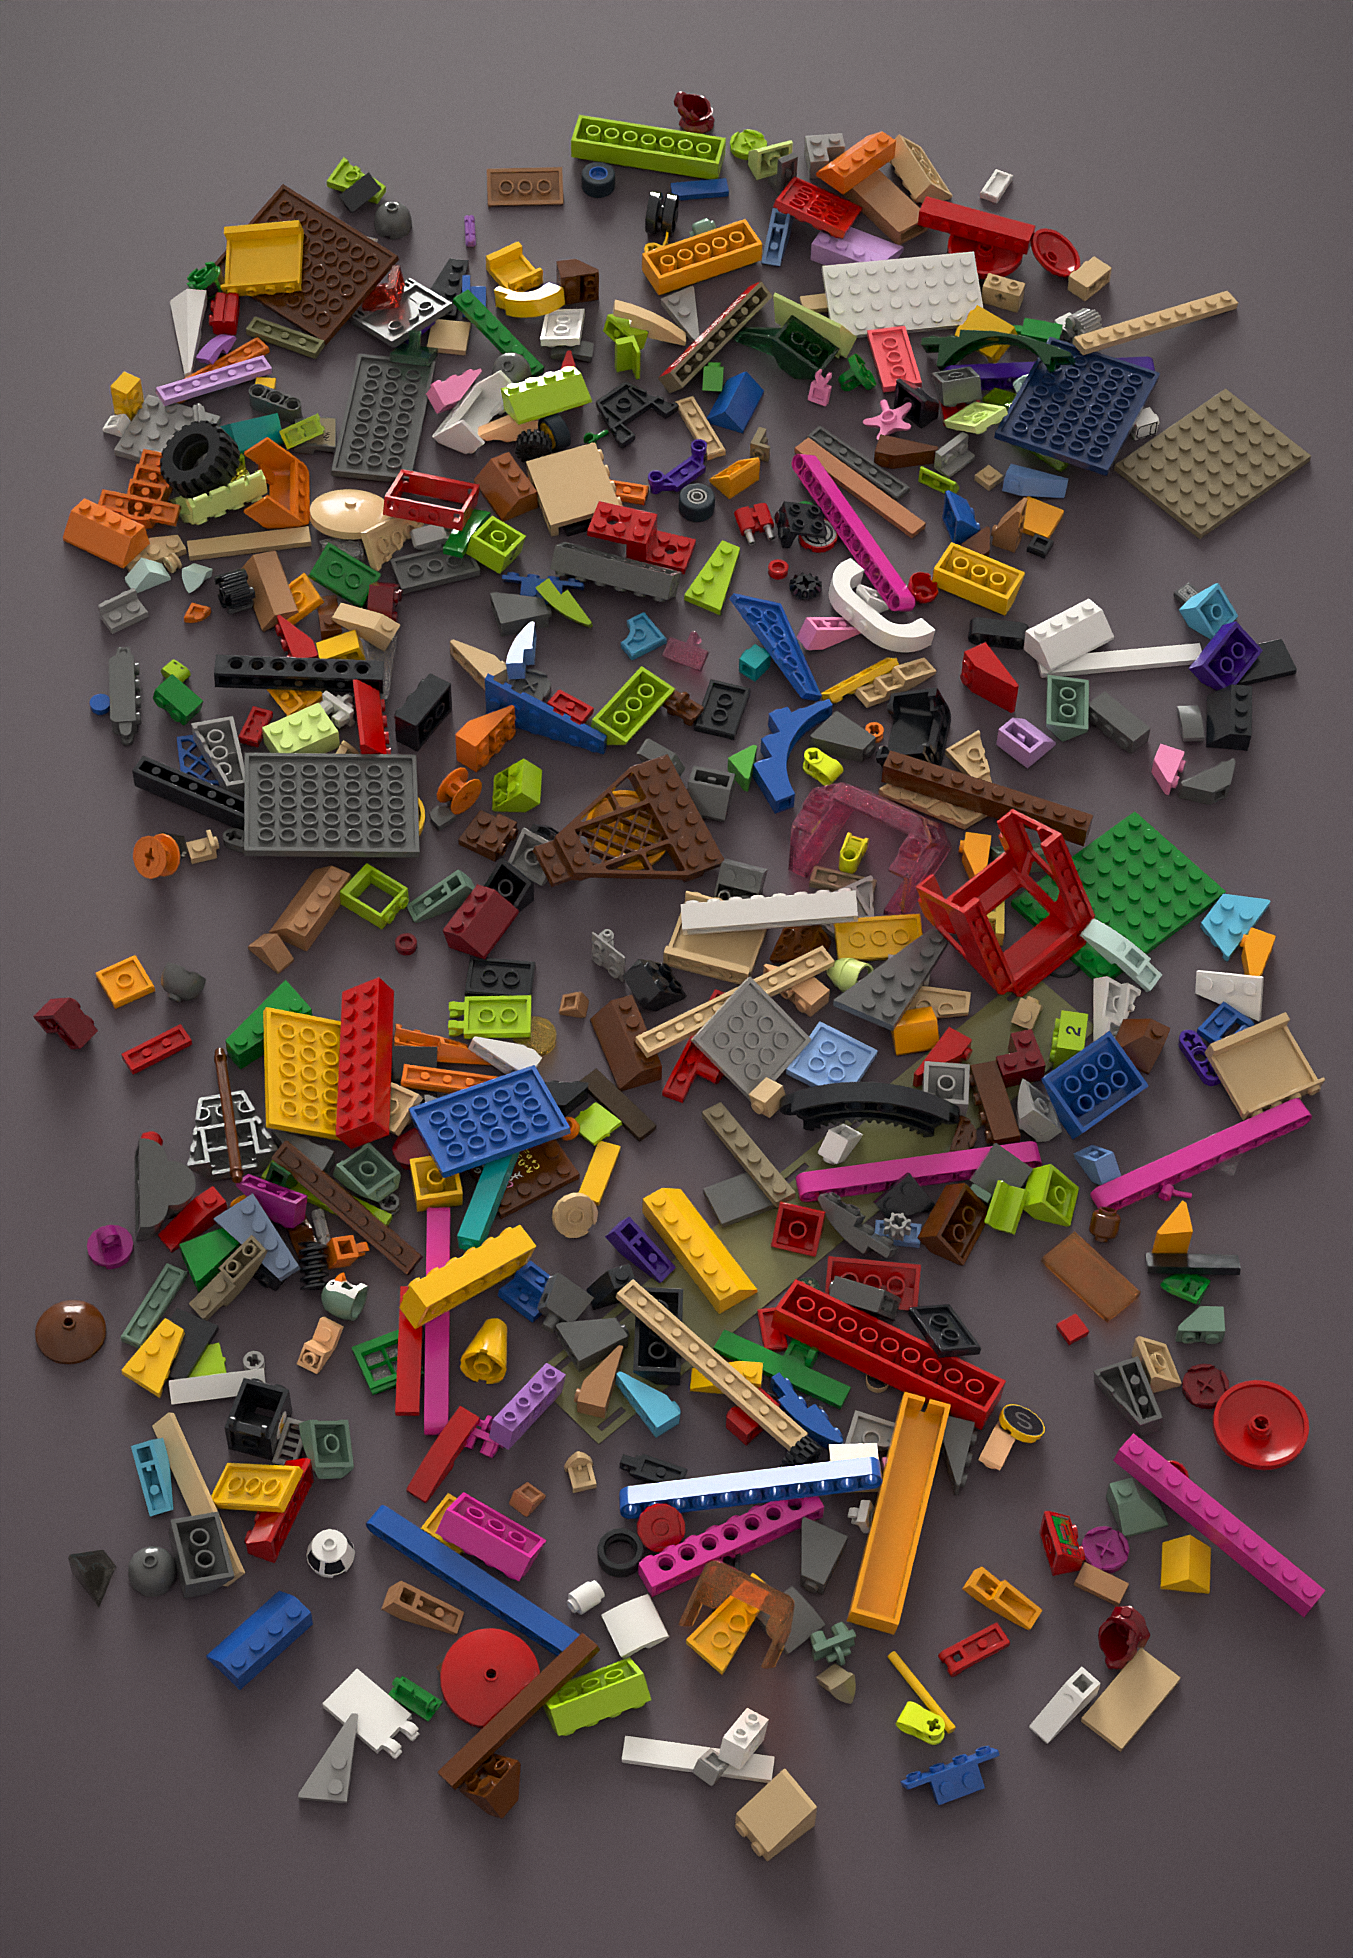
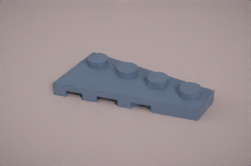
M253 1193L214 1218L241 1245L253 1235L268 1251L261 1264L280 1281L301 1269Z

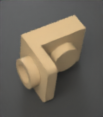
M206 830V838L186 842L192 864L217 858L216 849H219L217 836H212L211 830Z

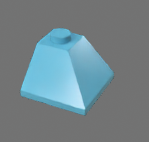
M1219 583L1194 595L1179 609L1187 625L1210 640L1222 625L1232 623L1238 617Z

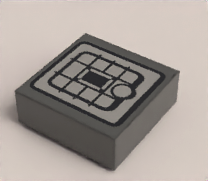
M1188 582L1176 590L1173 597L1184 605L1191 597L1200 593V591Z

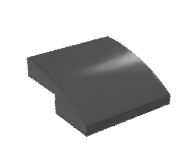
M792 1586L764 1607L756 1617V1620L767 1635H772L786 1655L807 1640L812 1633L817 1632L825 1625L812 1606Z

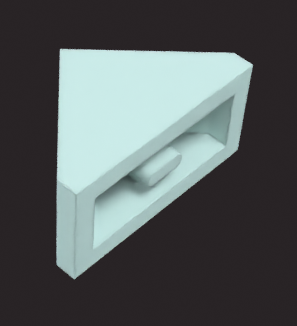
M140 558L125 577L128 587L130 589L134 588L137 593L171 580L162 563L145 558Z

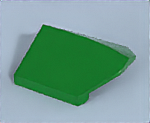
M1173 1274L1165 1278L1160 1287L1173 1295L1200 1305L1211 1280L1197 1274Z

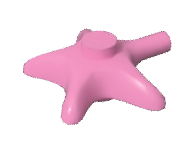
M887 400L880 401L882 413L879 416L863 420L864 425L880 429L877 436L878 440L880 434L889 436L894 432L908 431L911 429V425L904 422L903 419L910 411L912 404L908 402L892 410L889 408Z

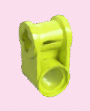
M809 748L804 753L803 771L826 787L831 786L844 771L842 765L837 760L832 759L817 748Z
M850 832L847 833L839 857L838 867L841 872L853 874L857 871L861 859L866 853L869 838L862 839L852 836Z
M907 1702L895 1723L898 1729L930 1745L941 1743L944 1739L945 1729L943 1718L924 1709L917 1703Z

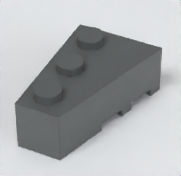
M1138 1356L1093 1371L1094 1383L1141 1437L1163 1430L1162 1414Z

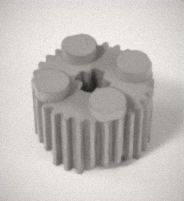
M1083 308L1068 316L1064 323L1065 329L1062 331L1064 339L1070 340V343H1072L1075 336L1102 329V324H1100L1102 320L1101 315L1095 309L1090 311V309Z

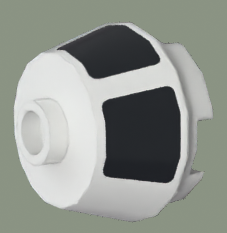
M328 1529L321 1531L313 1538L308 1545L306 1556L308 1564L315 1573L322 1577L333 1578L334 1575L341 1574L344 1571L347 1572L354 1560L355 1550L353 1543L347 1536L337 1530Z

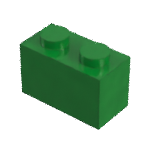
M173 674L155 689L153 695L156 705L164 708L174 721L180 722L183 726L201 711L203 700Z

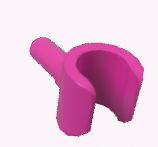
M1165 1184L1160 1190L1158 1197L1163 1201H1169L1172 1196L1191 1199L1192 1193L1178 1191L1171 1184Z

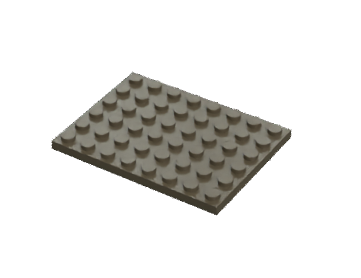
M1225 388L1115 464L1114 470L1197 538L1201 539L1307 464L1311 459V455Z

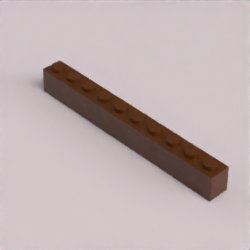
M890 750L883 765L881 782L996 819L1002 818L1010 810L1014 809L1062 833L1065 841L1077 845H1085L1091 829L1092 814ZM1023 824L1025 828H1028V829L1037 831V830H1035V829H1033V828H1031V827H1029V826Z

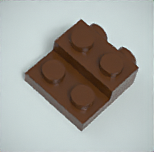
M480 810L458 839V845L496 862L500 855L503 856L510 841L516 839L519 832L517 822L499 813L495 817Z

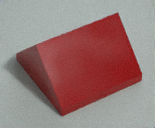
M780 1202L771 1247L816 1257L824 1229L825 1212Z

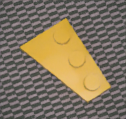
M165 1318L121 1370L122 1375L160 1398L163 1385L170 1373V1367L174 1358H176L185 1335L184 1329Z

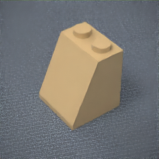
M783 1769L736 1813L735 1827L742 1837L747 1836L752 1842L751 1847L759 1857L763 1856L766 1861H769L815 1826L817 1806L788 1771Z

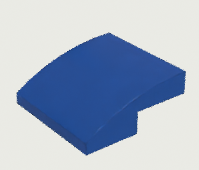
M530 1261L516 1271L514 1279L499 1289L498 1297L533 1323L542 1315L537 1310L550 1275Z

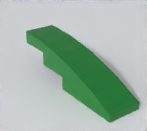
M474 509L463 530L454 529L443 547V554L463 558L468 549L471 536L490 518L491 512Z

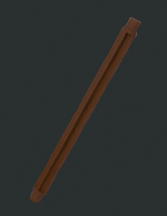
M223 1048L215 1049L214 1062L216 1064L230 1164L229 1173L234 1183H240L243 1180V1168L241 1166L227 1068V1055Z

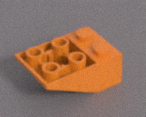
M511 705L468 721L455 734L457 761L476 773L482 767H485L489 763L490 758L495 753H499L503 745L508 740H511L516 733L515 706Z

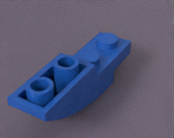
M780 1372L772 1376L770 1388L778 1397L777 1403L780 1404V1409L808 1433L807 1436L826 1449H829V1444L843 1443V1436L840 1430L830 1424L824 1410L819 1409L816 1404L807 1408L805 1400L801 1396H797L789 1379L784 1378Z

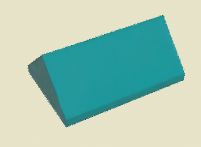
M278 413L220 426L237 443L240 454L266 437L278 445L284 444L279 433L282 428Z

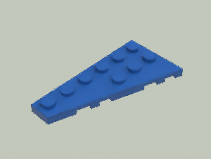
M733 593L729 598L799 696L803 699L818 701L822 695L781 603Z
M487 674L485 678L486 714L513 705L515 706L516 717L515 728L529 731L532 734H539L552 740L565 742L571 746H578L591 752L605 753L607 749V735L586 724L579 725L570 720L571 716L565 713L561 716L553 711L554 707L525 692L520 694L511 689L512 685L506 682L502 685L493 680L495 676Z

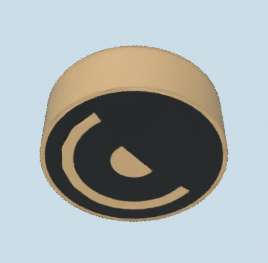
M868 1374L866 1376V1386L872 1392H884L889 1386Z

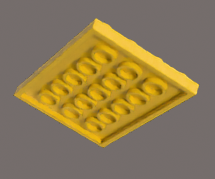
M266 1007L263 1011L266 1128L341 1141L336 1136L341 1021Z

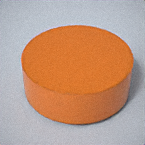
M565 1117L570 1126L571 1134L562 1136L563 1140L574 1139L580 1131L579 1123L572 1117Z

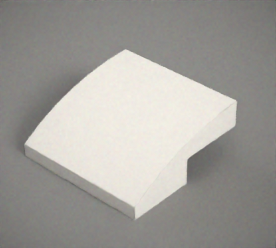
M649 1594L625 1602L601 1615L623 1659L644 1647L650 1649L669 1638Z

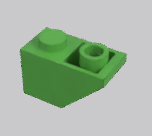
M708 362V365L704 366L702 390L722 392L724 366H720V362Z

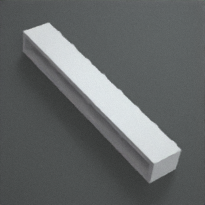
M842 888L838 892L819 890L815 894L796 892L794 895L789 896L778 893L774 894L773 897L754 895L751 896V899L731 897L726 901L709 899L707 902L698 903L696 900L686 901L685 904H681L683 935L858 922L856 890L851 891L850 888Z

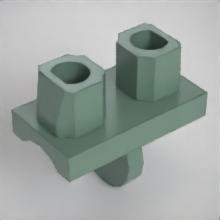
M843 1622L837 1623L831 1627L834 1637L827 1640L823 1631L812 1633L810 1635V1642L812 1645L811 1656L814 1662L826 1657L828 1663L836 1660L839 1666L845 1664L844 1657L850 1655L851 1651L849 1648L855 1646L854 1638H856V1634L853 1629L849 1631Z

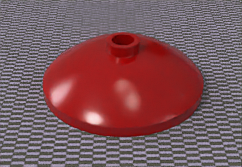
M1047 228L1039 229L1034 233L1031 239L1032 252L1037 262L1046 271L1055 276L1069 277L1073 271L1080 268L1078 252L1065 236Z

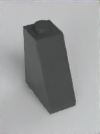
M498 592L490 593L491 609L501 637L520 633L530 622H535L536 629L549 627V618L552 617L549 605L546 606L543 598Z
M836 711L810 735L809 748H817L824 754L862 762L874 754L876 750V737Z
M838 1276L834 1277V1281L829 1286L830 1296L852 1307L892 1320L896 1318L901 1297L885 1290Z
M617 1318L563 1322L555 1325L556 1337L578 1372L606 1359L619 1345L623 1346V1349L628 1347V1337H630L628 1329L624 1324L621 1325Z
M803 1517L800 1543V1585L807 1591L823 1595L847 1547L848 1536Z

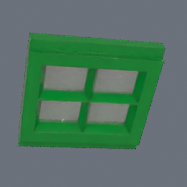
M399 1329L351 1347L372 1396L396 1387ZM421 1365V1377L425 1376V1372Z

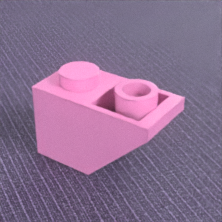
M1160 744L1151 772L1164 794L1169 795L1171 789H1176L1179 782L1178 772L1182 773L1185 768L1186 761L1183 760L1185 752Z

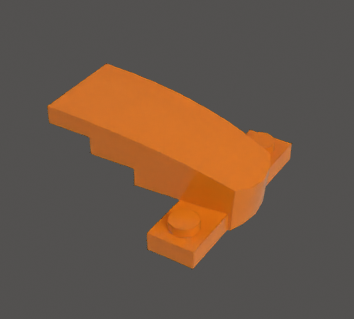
M143 449L139 464L136 463L133 479L130 478L127 494L102 489L98 505L144 525L145 529L153 528L155 523L176 527L181 511L180 505L167 502L173 488L166 483L161 475L160 458L163 457L162 452Z

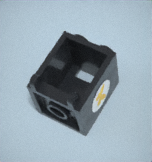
M243 1378L224 1427L228 1449L272 1461L286 1418H290L292 1414L289 1389L279 1384H266L256 1378ZM260 1407L275 1411L274 1418L256 1414V1408Z

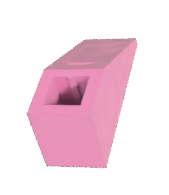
M481 368L474 371L469 369L460 376L455 374L447 378L446 381L441 382V380H438L430 385L431 388L426 395L436 414L455 407L481 373Z

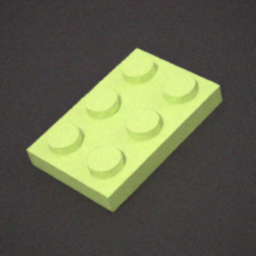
M973 402L944 420L946 428L981 434L990 425L1001 422L1002 418L1008 415L1006 407Z

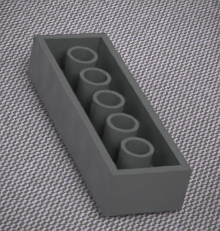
M568 542L555 545L550 567L551 570L556 571L555 574L560 576L574 575L575 579L587 582V579L595 581L594 584L606 587V585H612L617 591L626 592V590L634 591V595L641 597L650 595L653 596V600L665 602V600L676 596L681 576L679 571Z

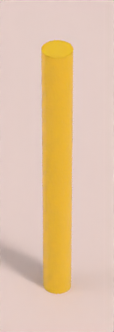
M895 1651L891 1652L888 1655V1659L932 1713L943 1718L947 1733H952L956 1729L955 1725Z

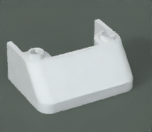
M500 370L470 387L432 437L438 443L461 453H474L478 447L485 443L478 435V427L489 423L493 416L497 414L502 415L505 412L501 388L507 387V385L513 382Z

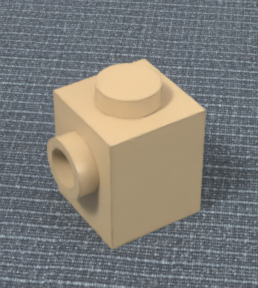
M767 1077L749 1093L752 1109L757 1114H763L769 1118L780 1108V1099L786 1096L783 1085Z

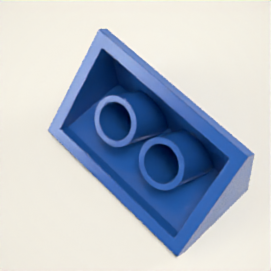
M747 371L727 379L722 392H720L707 417L708 422L743 434L764 394V390Z

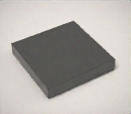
M994 1143L969 1181L993 1196L998 1180L1004 1181L1010 1186L1021 1188L1033 1168L997 1143Z

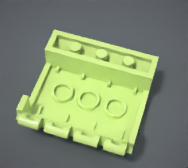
M248 470L238 472L235 478L231 479L228 487L222 486L209 491V496L206 493L188 499L178 496L171 499V503L181 506L180 517L184 523L199 525L207 522V517L215 516L216 518L226 514L225 510L227 509L236 510L244 507V502L253 503L262 499V495L267 493L266 478L262 470H257L251 475Z

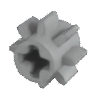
M892 1212L890 1219H884L883 1225L885 1228L883 1234H888L892 1240L903 1241L905 1235L911 1234V1219L906 1220L904 1213L894 1214Z

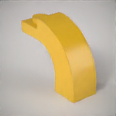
M547 283L543 287L531 292H515L500 286L494 289L496 307L505 309L506 315L512 317L528 318L552 313L565 305L563 287Z

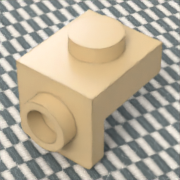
M1027 996V999L1020 998L1011 1023L1026 1029H1032L1033 1031L1039 1013L1043 1009V1006L1039 1005L1040 1000Z

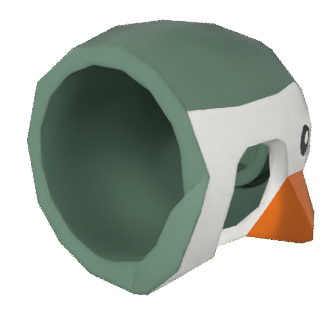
M343 1272L325 1285L321 1294L322 1305L333 1316L346 1321H354L364 1308L369 1286L362 1283L357 1286L350 1284Z

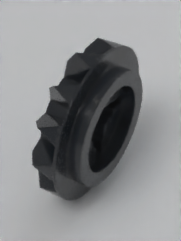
M803 572L800 575L795 574L789 583V590L792 595L802 600H810L817 597L822 589V582L819 581L818 576H812L811 572L808 575ZM803 582H805L807 585H809V586H808V590H807L806 587L803 585Z

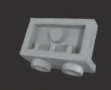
M961 432L937 450L935 453L934 469L946 478H950L973 461L975 455L968 450L969 435Z
M134 588L124 591L120 595L105 600L98 605L100 619L112 634L148 617V611L137 598V592Z

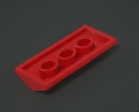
M828 1256L825 1293L829 1295V1286L834 1281V1277L838 1276L876 1287L901 1297L898 1310L908 1311L909 1307L918 1306L921 1265Z

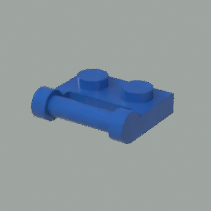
M1223 1001L1197 1029V1034L1209 1043H1214L1221 1040L1236 1022L1240 1027L1235 1033L1252 1027L1255 1024L1251 1019Z

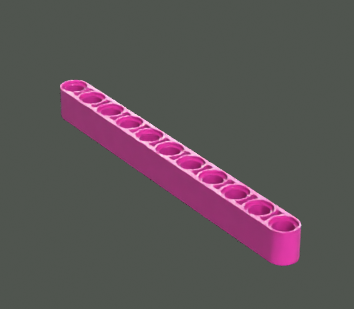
M796 454L792 459L793 470L817 505L821 507L822 512L857 563L864 569V573L889 609L901 612L912 611L915 606L914 596L815 455Z
M1294 1098L1100 1185L1091 1192L1090 1197L1098 1209L1099 1207H1109L1117 1211L1159 1192L1165 1184L1174 1185L1306 1125L1311 1120L1312 1115L1300 1098Z
M1028 1141L1000 1145L1031 1168L1042 1166L1036 1142ZM991 1147L803 1172L798 1174L795 1180L799 1198L803 1202L818 1201L820 1194L833 1192L840 1197L883 1192L907 1172L911 1174L920 1186L970 1180Z
M427 1207L426 1276L432 1269L436 1267L440 1269L450 1260V1207ZM450 1310L425 1324L424 1435H440L449 1422Z

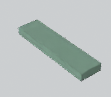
M166 1263L121 1335L122 1342L138 1349L144 1344L155 1330L188 1276L187 1271Z

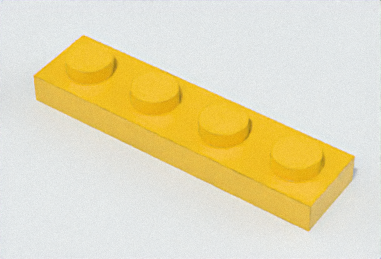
M885 658L821 693L822 701L830 699L832 704L843 700L842 696L855 693L856 689L864 684H872L875 677L891 673L893 667L899 665L897 658Z

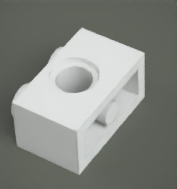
M747 1708L724 1735L718 1759L740 1770L764 1741L769 1719Z

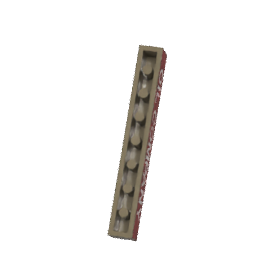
M762 281L749 286L658 377L669 393L683 388L773 297Z

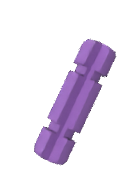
M466 215L464 217L465 244L467 247H474L476 245L475 218L473 215Z

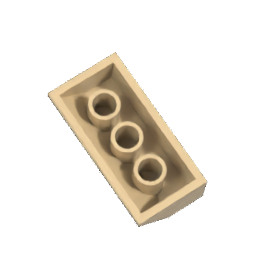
M899 134L894 139L896 140L895 158L889 161V163L895 167L894 172L896 175L902 178L903 186L911 192L910 197L912 200L923 204L926 196L943 201L951 199L953 197L923 149Z

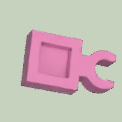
M819 369L815 374L816 380L811 382L808 400L826 406L832 386L827 385V383L832 378V373L829 372L826 378L821 375L822 369Z

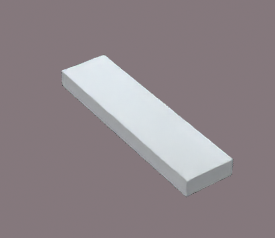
M264 1368L169 1380L171 1405L237 1396L243 1378H256L266 1383Z

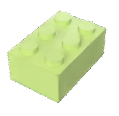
M319 702L262 727L264 744L270 753L325 754L340 746L339 732Z

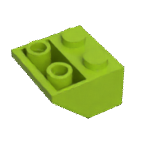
M522 759L494 775L492 810L495 812L525 813L538 806L541 797L542 769L526 759Z

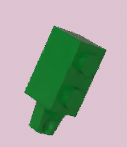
M1025 318L1023 326L1012 325L1019 336H1025L1044 343L1048 341L1049 337L1061 340L1062 324Z

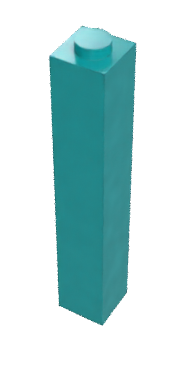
M520 1152L485 1164L457 1235L459 1249L467 1251L472 1247L478 1248L487 1239Z

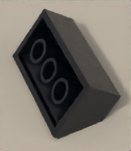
M643 1287L682 1322L683 1289ZM635 1315L633 1373L656 1385H680L681 1355Z

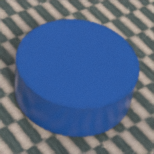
M105 694L94 695L90 699L91 711L97 715L108 713L110 711V698Z

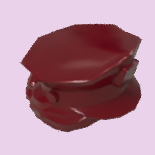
M682 91L677 92L674 98V105L678 107L677 110L681 116L679 125L686 132L702 134L712 130L715 119L712 117L713 109L710 102L704 96L686 94Z
M416 1128L398 1136L392 1147L393 1155H395L397 1162L400 1163L403 1169L410 1171V1159L431 1156Z
M1132 1606L1115 1607L1110 1617L1099 1627V1648L1104 1652L1106 1656L1105 1664L1110 1670L1124 1668L1127 1665V1661H1131L1136 1655L1137 1648H1144L1150 1637L1144 1617Z

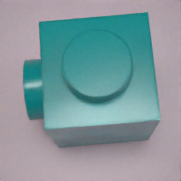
M754 644L750 649H746L739 658V672L755 682L770 668V654L765 648Z

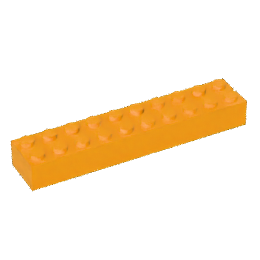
M904 1392L899 1405L882 1474V1484L879 1487L847 1617V1622L893 1635L899 1625L951 1406L950 1404L930 1399L925 1412H922L921 1409L925 1397Z

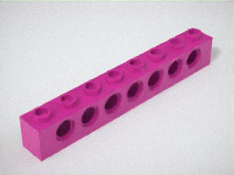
M818 1496L773 1501L762 1506L756 1505L741 1516H732L724 1524L719 1526L713 1525L698 1536H689L681 1544L676 1546L670 1545L655 1556H646L638 1564V1574L652 1598L714 1569L719 1562L723 1564L725 1556H731L733 1559L739 1553L741 1555L746 1554L801 1528L803 1517L813 1521L822 1518L824 1505ZM797 1506L799 1510H791L789 1507ZM776 1516L778 1519L770 1520L768 1517ZM755 1526L757 1529L749 1530L746 1527ZM734 1536L736 1539L727 1540L725 1537ZM712 1546L714 1549L706 1550L703 1547ZM691 1556L693 1559L687 1561L682 1559V1557ZM669 1566L671 1569L664 1571L660 1567Z

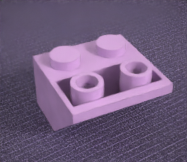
M1012 718L998 730L996 745L1028 769L1052 749L1056 742L1027 720Z

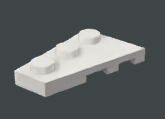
M1202 970L1196 972V994L1218 1004L1224 1001L1243 1015L1257 1021L1261 1020L1264 977Z

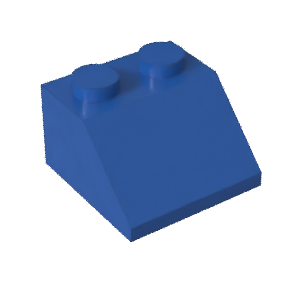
M950 490L945 491L942 519L951 541L960 545L981 531L980 524L976 523L974 510L972 507L970 508L966 499Z

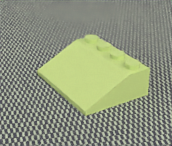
M774 293L775 322L780 326L779 330L787 334L793 332L797 334V339L805 343L809 340L813 342L812 346L819 350L826 348L830 350V355L838 359L840 356L847 358L857 339L854 334L843 325L782 295Z

